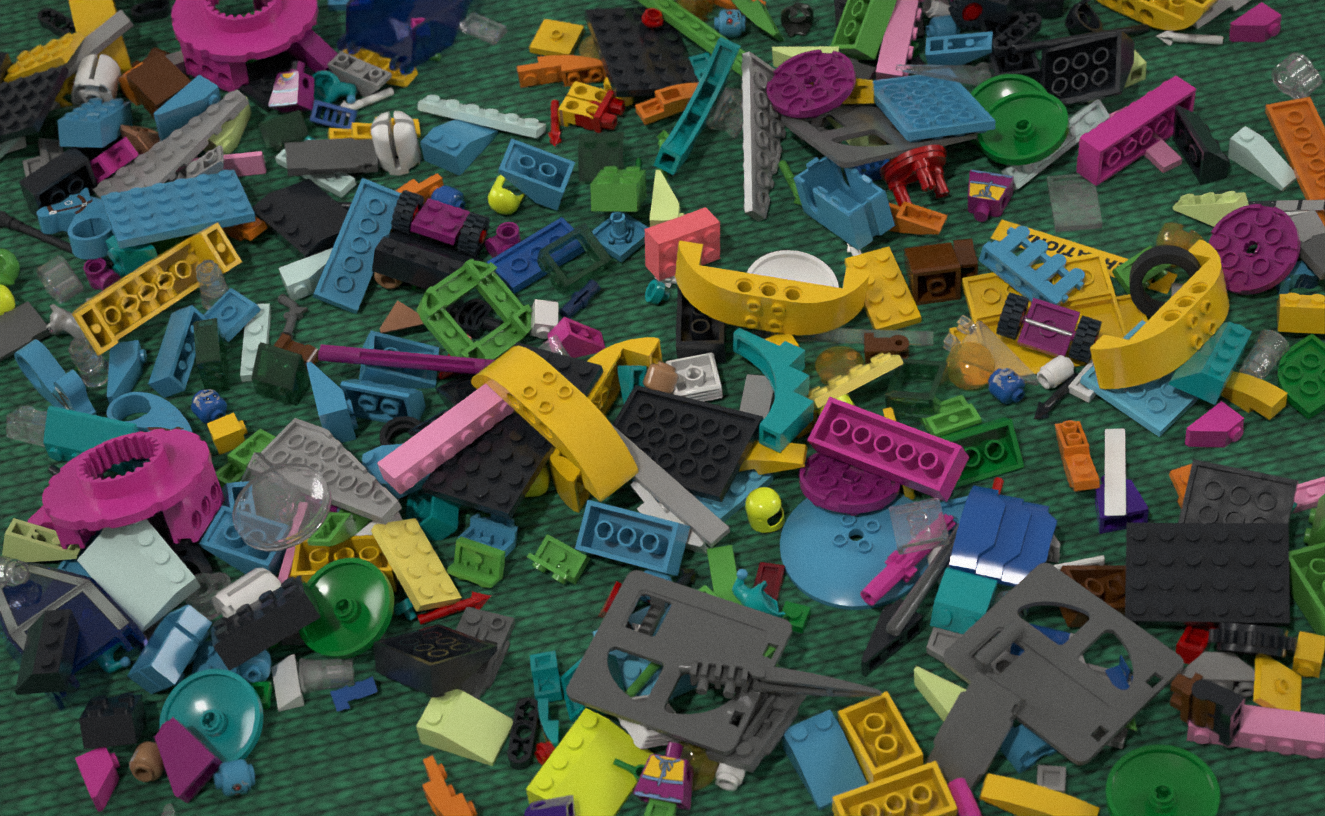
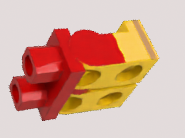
M575 81L558 109L560 125L566 127L570 123L580 125L585 129L595 130L596 133L600 134L604 128L614 130L617 125V115L612 113L622 115L625 111V101L615 98L612 90L606 91Z

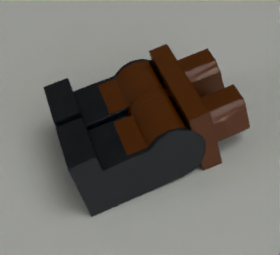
M1178 673L1171 683V691L1174 694L1170 699V706L1181 711V721L1187 724L1191 721L1196 727L1208 728L1219 734L1220 743L1229 747L1242 728L1245 697L1210 680L1203 679V676L1195 673L1191 679Z

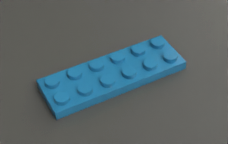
M361 179L317 284L313 298L357 314L374 273L372 272L375 248L382 237L388 235L391 231L394 207H396V202L402 193L367 179Z

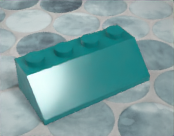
M1232 322L1223 323L1215 334L1188 361L1176 369L1169 385L1216 405L1245 350L1252 331Z
M49 406L47 409L43 444L49 458L56 461L69 462L81 453L105 441L139 432L134 423ZM131 460L121 462L120 464H113L112 468L107 469L120 475H125L126 472H134Z
M423 489L408 494L405 520L416 518L429 541L443 540L457 530L459 525L458 512L461 504L425 494Z

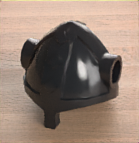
M1082 0L1074 4L1069 10L1065 26L1070 33L1079 35L1102 31L1101 20L1088 4L1090 0Z

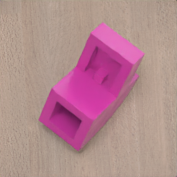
M126 137L90 161L97 184L139 155Z

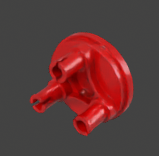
M927 145L898 155V157L891 159L882 166L879 172L880 176L888 185L890 192H893L898 206H902L904 201L913 204L906 186L915 181L920 182L923 192H927V188H929V191L934 190L937 199L950 194L943 177L944 171L942 167L947 161V153L944 146Z

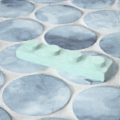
M284 149L275 159L277 164L287 169ZM346 173L301 176L312 180L316 185L341 198L356 185L355 178Z
M270 303L257 304L261 310L245 325L240 371L242 382L266 379L271 320Z

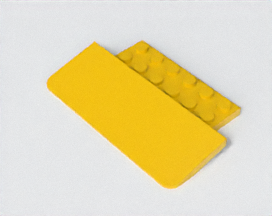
M1102 252L1066 258L1065 269L1070 272L1074 268H1079L1085 273L1083 288L1072 290L1067 295L1069 297L1068 301L1064 304L1061 302L1060 305L1080 312L1075 331L1082 316L1102 321L1098 339L1103 334L1123 338L1140 321H1148L1146 315L1135 306L1130 294L1116 297ZM1044 263L1034 264L1030 267L1036 271ZM994 272L962 278L961 283L973 324L949 328V335L966 383L972 386L988 384L990 376L999 368H1010L1020 377L1037 375L1042 366L1056 358L1055 356L1017 345L1023 325L1015 340L996 334L999 318L1008 294L1014 293L1023 296ZM1057 273L1049 282L1055 285L1063 277ZM1031 301L1028 302V307L1026 309L1027 311L1025 314L1026 316L1031 306ZM1071 341L1065 357H1068L1073 362L1074 367L1087 365L1088 363L1069 357L1073 343Z

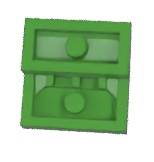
M963 395L917 409V417L924 428L936 437L982 422L972 403L968 404Z

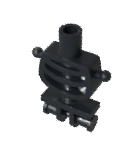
M461 297L460 300H457L445 309L452 318H455V322L473 339H480L485 330L492 332L505 323L494 318V309L489 303L480 299H471L464 303L463 297Z

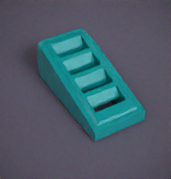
M618 366V377L624 404L635 385L645 387L643 379L647 373V366Z

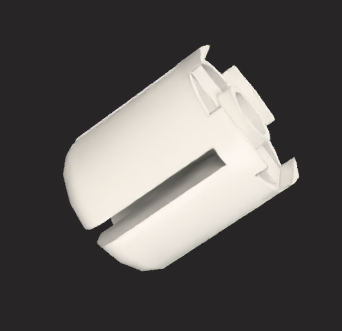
M90 54L82 59L78 66L71 93V100L74 106L77 104L80 107L81 104L89 102L91 98H102V101L116 99L119 87L118 78L121 77L119 65L114 59L100 54L99 61L96 54Z
M388 111L375 118L371 126V136L379 168L381 166L384 170L389 171L390 175L407 174L410 168L414 167L417 163L420 164L422 158L414 122L404 112L394 111L395 125L393 129L390 112Z
M263 567L255 568L217 592L212 598V602L216 612H221L223 617L228 618L235 614L240 606L247 603L250 605L257 601L264 592L268 590L274 591L281 587V582Z

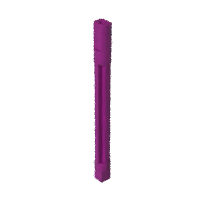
M323 344L320 345L318 353L319 361L475 375L495 361L492 359Z

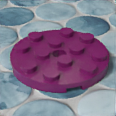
M821 49L811 50L789 58L775 69L774 77L767 83V95L771 106L782 115L794 118H816L842 105V102L853 91L856 83V73L852 62L844 54L834 50L832 53H822Z
M1262 204L1246 205L1224 216L1212 229V236L1208 242L1220 256L1227 291L1242 295L1261 293L1284 280L1295 266L1301 247L1299 231L1288 214L1275 206L1273 208L1262 206ZM1251 245H1257L1255 254L1247 253V249Z
M819 452L807 458V463L800 469L799 483L801 491L813 505L835 512L847 513L852 516L864 512L882 510L900 492L901 484Z

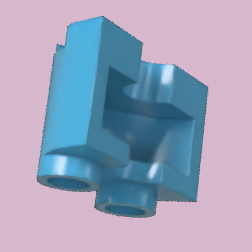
M1023 724L1016 728L1011 727L1000 749L1018 773L1035 765L1040 757L1044 755L1049 757L1058 752Z

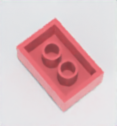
M706 207L645 229V266L659 281L675 276L679 240L703 244L701 266L720 259V222Z

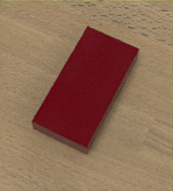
M760 562L753 588L766 581L767 587L764 591L778 601L785 574V565Z

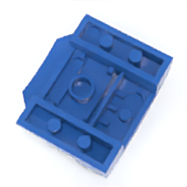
M973 485L961 515L949 568L998 580L997 584L1015 587L1036 566L1047 562L1057 520L1048 513L1049 506L1024 502V499L1000 495L999 490Z

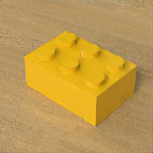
M888 692L838 711L839 725L869 784L923 765V753Z

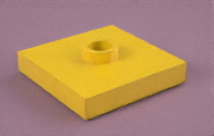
M544 19L529 46L530 53L546 56L573 55L585 32V28L583 25Z
M1266 654L1256 655L1253 701L1262 707L1300 712L1302 676Z

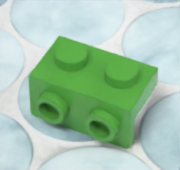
M1151 245L1112 271L1127 294H1130L1129 275L1131 267L1142 253L1152 248ZM1161 264L1149 270L1142 281L1143 289L1145 290L1150 286L1149 281L1153 278L1157 282L1168 274L1166 269L1172 264Z
M548 534L536 554L529 553L527 555V558L534 561L532 564L534 568L543 573L547 569L553 572L552 578L564 585L566 581L576 585L590 561V558Z
M460 537L456 540L454 563L447 568V573L460 580L476 583L480 587L492 588L503 578L506 552Z

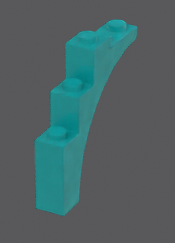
M723 37L718 39L689 103L674 129L661 145L653 166L674 175L688 159L697 137L705 129L712 109L722 97L728 76L741 47L740 45Z
M738 328L733 334V351L748 359L761 370L769 380L775 395V401L768 415L759 424V443L780 453L813 420L814 401L806 397L809 394L810 375L802 372L805 369V350L786 341L778 346Z

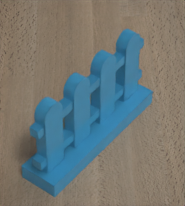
M1018 226L1016 229L1010 227L1006 233L1008 235L1000 242L997 240L992 243L988 241L982 247L979 261L1024 297L1029 298L1031 302L1033 298L1060 306L1061 302L1064 304L1068 301L1069 297L1067 295L1075 288L1080 290L1084 286V271L1074 268L1069 272L1064 268L1066 258L1061 254H1055L1052 257L1046 254L1048 244L1044 240H1037L1034 243L1028 240L1030 230L1026 226ZM1020 245L1026 248L1018 256L1012 253ZM1040 259L1044 264L1035 271L1030 266ZM1058 273L1063 278L1053 285L1049 280Z

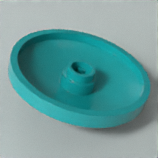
M207 669L188 676L172 690L163 705L159 721L160 729L166 721L174 717L183 723L222 762L245 759L254 749L262 731L263 708L256 690L244 678L228 670Z

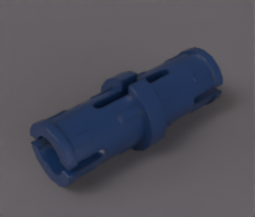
M590 279L579 292L576 291L571 295V299L559 309V314L563 318L571 319L581 308H586L588 301L600 292L599 284Z

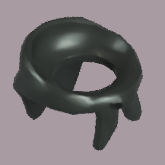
M800 2L785 7L781 11V25L786 30L788 36L792 37L795 34L806 36L814 19L812 7ZM798 10L804 15L803 17L793 18L798 14Z

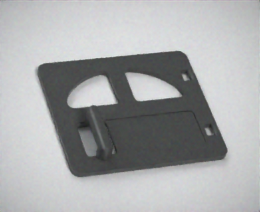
M875 103L842 104L838 108L825 112L816 118L781 116L783 125L843 168L898 157L902 153L922 146H946L978 137V133L971 132L965 133L963 136L949 135L943 136L941 139L926 138L921 139L919 142H910L895 130L897 128ZM831 117L843 127L828 131L823 127V118ZM875 134L890 145L851 146L842 144V141Z
M1041 563L1036 566L943 654L944 665L970 684L976 672L980 671L1025 699L1015 719L1078 765H1085L1090 762L1182 671L1184 664L1182 657L1049 563ZM1052 605L1079 611L1086 614L1090 619L1063 645H1058L1019 617L1018 612L1033 606ZM1105 633L1114 634L1123 644L1130 657L1133 668V680L1130 687L1126 690L1118 689L1078 659ZM1016 643L1024 649V652L1000 675H994L990 672L992 662L1011 644ZM1155 675L1161 681L1151 688L1147 682ZM1099 729H1102L1107 734L1097 742L1092 736Z
M632 571L625 578L566 689L567 696L573 702L710 751L729 755L735 751L763 693L755 692L750 686L748 692H742V687L736 686L735 696L729 702L716 709L696 714L668 713L665 708L680 678L684 674L690 675V673L679 672V663H692L695 654L757 661L760 665L776 667L792 635V625L785 619L642 571ZM643 595L649 596L651 606L638 631L626 628L625 626L640 597ZM667 603L671 604V607H670V609H669V611H668V613H667V615H666L664 621L662 622V624H661V626H660V628H659L657 634H656L655 636H653V634H654V632L656 631V629H657V627H658V625H659V623H660V621H661V619H662L664 613L666 612V610H667V608H668V604H667ZM769 646L776 648L772 659L764 656ZM619 650L664 667L645 701H635L615 683L607 663L608 654L611 651ZM735 714L743 716L738 727L730 724Z

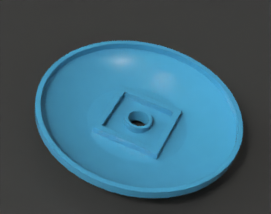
M900 492L882 510L864 512L855 516L815 506L806 498L792 511L781 533L780 554L782 564L785 565V572L792 583L806 596L830 607L847 610H865L890 604L910 593L929 566L926 557L915 566L918 570L914 574L915 576L907 583L901 579L875 605H868L861 598L860 592L888 566L885 564V561L893 551L897 550L901 553L926 530L920 508ZM853 535H860L863 537L859 541H853L850 539V537Z

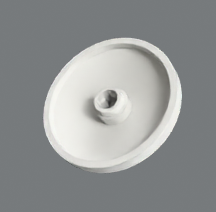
M783 250L766 254L756 260L747 271V273L839 288L835 274L823 261L800 251Z

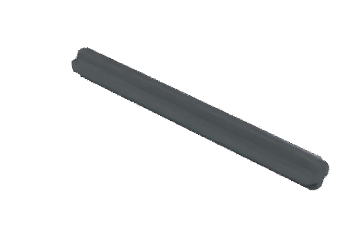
M959 523L886 625V631L889 634L898 636L950 563Z

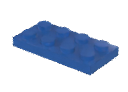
M561 217L487 261V264L491 262L497 267L495 273L515 294L588 250L589 243Z

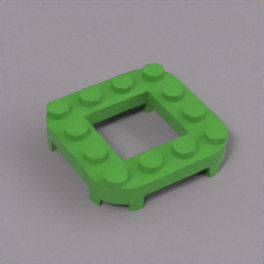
M474 259L466 261L461 268L433 287L430 286L419 302L417 313L420 319L451 356L496 360L515 346L517 342H521L531 330V313L533 312L529 304L526 306L522 305L495 273L497 267L491 262L487 264L481 261H474ZM476 288L505 323L480 341L477 340L473 343L445 309Z

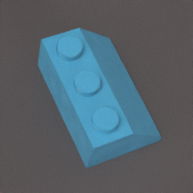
M359 379L342 381L340 384L345 399H351L354 413L350 414V416L355 414V417L384 423L400 416H409L420 420L426 407L422 391L413 388L407 389L391 384L386 385Z

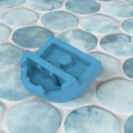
M476 514L470 518V527L458 538L464 537L506 552V557L516 547L518 526L514 525L513 518L510 520L491 514L490 517L481 518L480 514Z

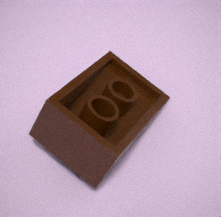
M1063 565L1061 567V572L1125 616L1126 565ZM1058 606L1068 627H1082L1090 619L1084 613Z

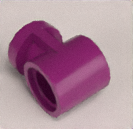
M513 222L500 224L496 230L497 235L485 240L484 245L491 257H496L521 242L518 225Z
M102 258L89 259L83 266L89 285L94 289H101L103 291L121 279L120 275L107 267L105 260Z

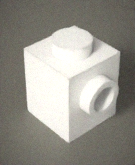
M535 299L531 308L533 312L531 313L530 336L547 339V334L558 324V302Z

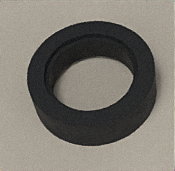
M1161 245L1145 251L1135 260L1129 275L1130 295L1135 306L1143 314L1152 317L1166 303L1151 298L1145 292L1142 281L1146 273L1155 266L1173 264L1184 269L1191 278L1201 268V265L1189 251L1178 246Z

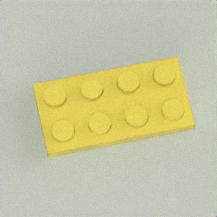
M880 353L870 358L871 363L866 365L859 364L849 369L850 374L831 378L828 380L829 385L810 389L806 397L813 400L814 408L818 409L826 405L829 397L836 399L904 363L900 355Z
M416 518L388 522L386 525L375 524L371 532L416 611L453 605V603L456 604L455 602L461 600V595Z

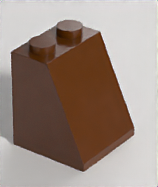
M162 52L149 58L146 62L126 74L130 89L154 120V112L191 82Z
M951 242L904 248L906 274L910 292L916 305L961 300V267Z

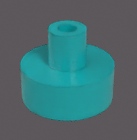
M653 279L647 286L645 300L657 305L661 299L664 301L668 300L669 292L665 291V284L663 282Z
M409 597L394 605L393 611L396 616L404 613L408 621L417 617Z

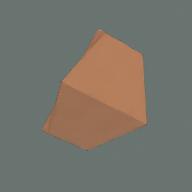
M120 126L122 137H126L139 155L146 153L152 149L154 144L160 142L158 132L150 128Z
M397 301L380 327V332L383 334L424 325L417 312Z

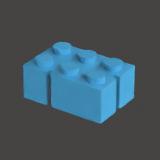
M189 604L164 615L127 676L150 694L160 690L164 691L173 685H178L185 675L183 673L185 667L195 659L197 647L209 636L208 629L212 622Z

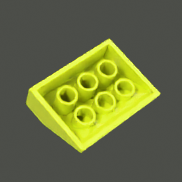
M585 708L526 788L529 804L535 801L573 795L575 816H616L635 790L637 781L633 774L613 764L615 758L636 767L640 764L646 765L649 756L653 753L648 749L638 748L634 744L633 738L612 721Z

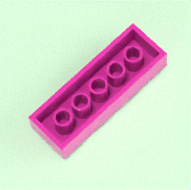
M1174 76L1168 81H1164L1156 89L1146 93L1139 100L1132 102L1122 111L1115 113L1114 116L1105 122H1101L1096 128L1088 133H1084L1079 140L1076 172L1097 186L1146 154L1147 149L1158 143L1160 140L1152 137L1153 132L1163 141L1173 136L1175 107L1181 106L1193 112L1196 88L1178 76Z
M829 397L807 440L816 452L945 502L948 501L969 459L963 447L832 397Z

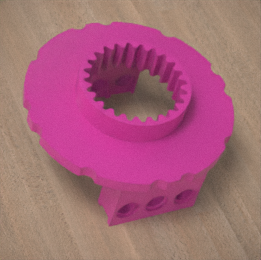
M176 0L171 13L173 30L180 42L187 74L194 77L201 75L219 88L232 92L236 89L238 90L243 84H249L245 64L247 60H259L278 54L290 48L293 42H299L307 30H311L313 26L317 25L318 4L317 0H253L254 15L247 13L245 17L238 15L234 18L233 15L226 17L225 13L219 14L218 10L215 11V5H218L221 0Z
M154 429L150 432L140 431L105 441L81 453L61 467L60 472L49 480V486L44 489L42 495L44 509L47 516L52 520L62 549H67L71 544H79L80 548H85V544L92 535H95L96 531L106 527L113 529L150 518L159 511H163L174 543H179L181 539L191 538L192 542H198L225 501L207 443L201 441L199 435L179 429L165 431L164 429ZM134 457L139 460L143 458L150 459V462L143 463L144 467H137L134 472H126L125 476L117 475L114 479L110 477L104 478L103 473L107 469L112 468L113 464L130 461Z

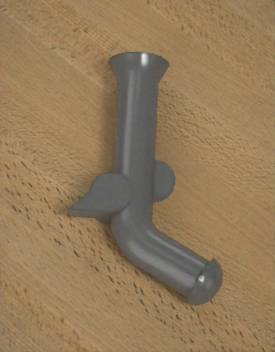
M281 294L278 296V303L288 307L290 311L283 315L287 321L280 336L284 333L291 336L293 340L292 333L296 320H301L303 313L307 312L308 308L299 307L296 301L287 297L286 294Z

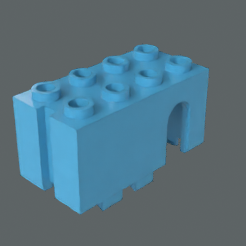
M826 156L821 160L817 157L806 164V170L794 177L803 211L858 251L872 242L873 236H881L895 226L886 191L875 185L872 179L866 175L859 174L858 170L854 167L845 168L850 187L844 181L840 166Z

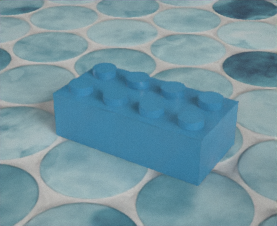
M91 98L89 102L81 104L79 108H74L72 112L66 113L64 117L58 120L60 146L103 148L122 135L120 131L121 125L133 126L131 102H123V99L120 98L111 99L110 101H102V98Z
M588 500L575 549L678 576L690 526Z

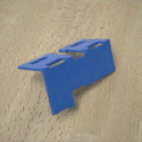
M1120 655L1119 665L1106 669L1105 672L1115 687L1126 690L1130 687L1127 683L1130 670L1122 655Z
M373 676L366 680L355 682V685L352 687L347 685L344 688L330 691L337 712L350 709L348 701L360 699L378 692Z

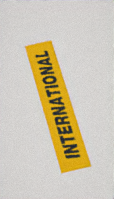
M1001 220L991 239L1001 241L1008 235L1006 233L1010 227L1016 229L1021 225ZM1028 228L1030 230L1028 240L1032 243L1037 240H1044L1048 244L1046 254L1050 257L1055 254H1061L1065 258L1102 252L1109 276L1114 278L1116 277L1112 271L1129 260ZM1168 272L1166 276L1157 282L1153 278L1149 281L1150 286L1147 288L1168 294L1171 284L1174 283L1178 274Z

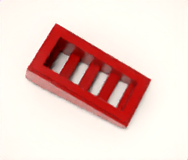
M1192 625L1186 627L1176 644V653L1182 657L1184 663L1191 664L1201 654L1208 652L1211 645L1208 642L1209 629H1218L1219 626H1198L1208 631Z

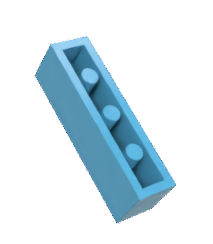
M193 305L171 314L148 383L163 398L184 391L207 322V318Z

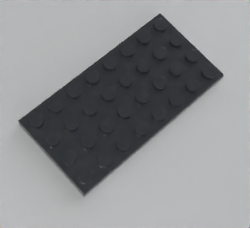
M518 342L515 345L525 347L541 356L586 397L589 396L603 374L602 365ZM514 410L510 415L506 416L490 430H487L471 444L464 447L430 473L422 489L425 494L511 520L556 447Z

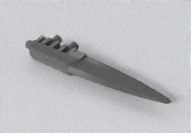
M695 654L692 663H679V672L690 673L691 685L697 686L696 692L700 695L707 694L709 683L715 684V689H721V686L725 685L723 695L726 698L734 697L736 686L742 687V692H748L750 686L755 692L762 693L770 691L833 697H875L882 695L881 691L864 685L798 670L760 665L757 661Z

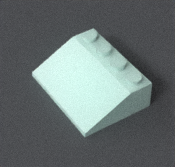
M147 519L113 529L106 527L77 559L115 607L130 621V625L139 635L201 587L196 577Z

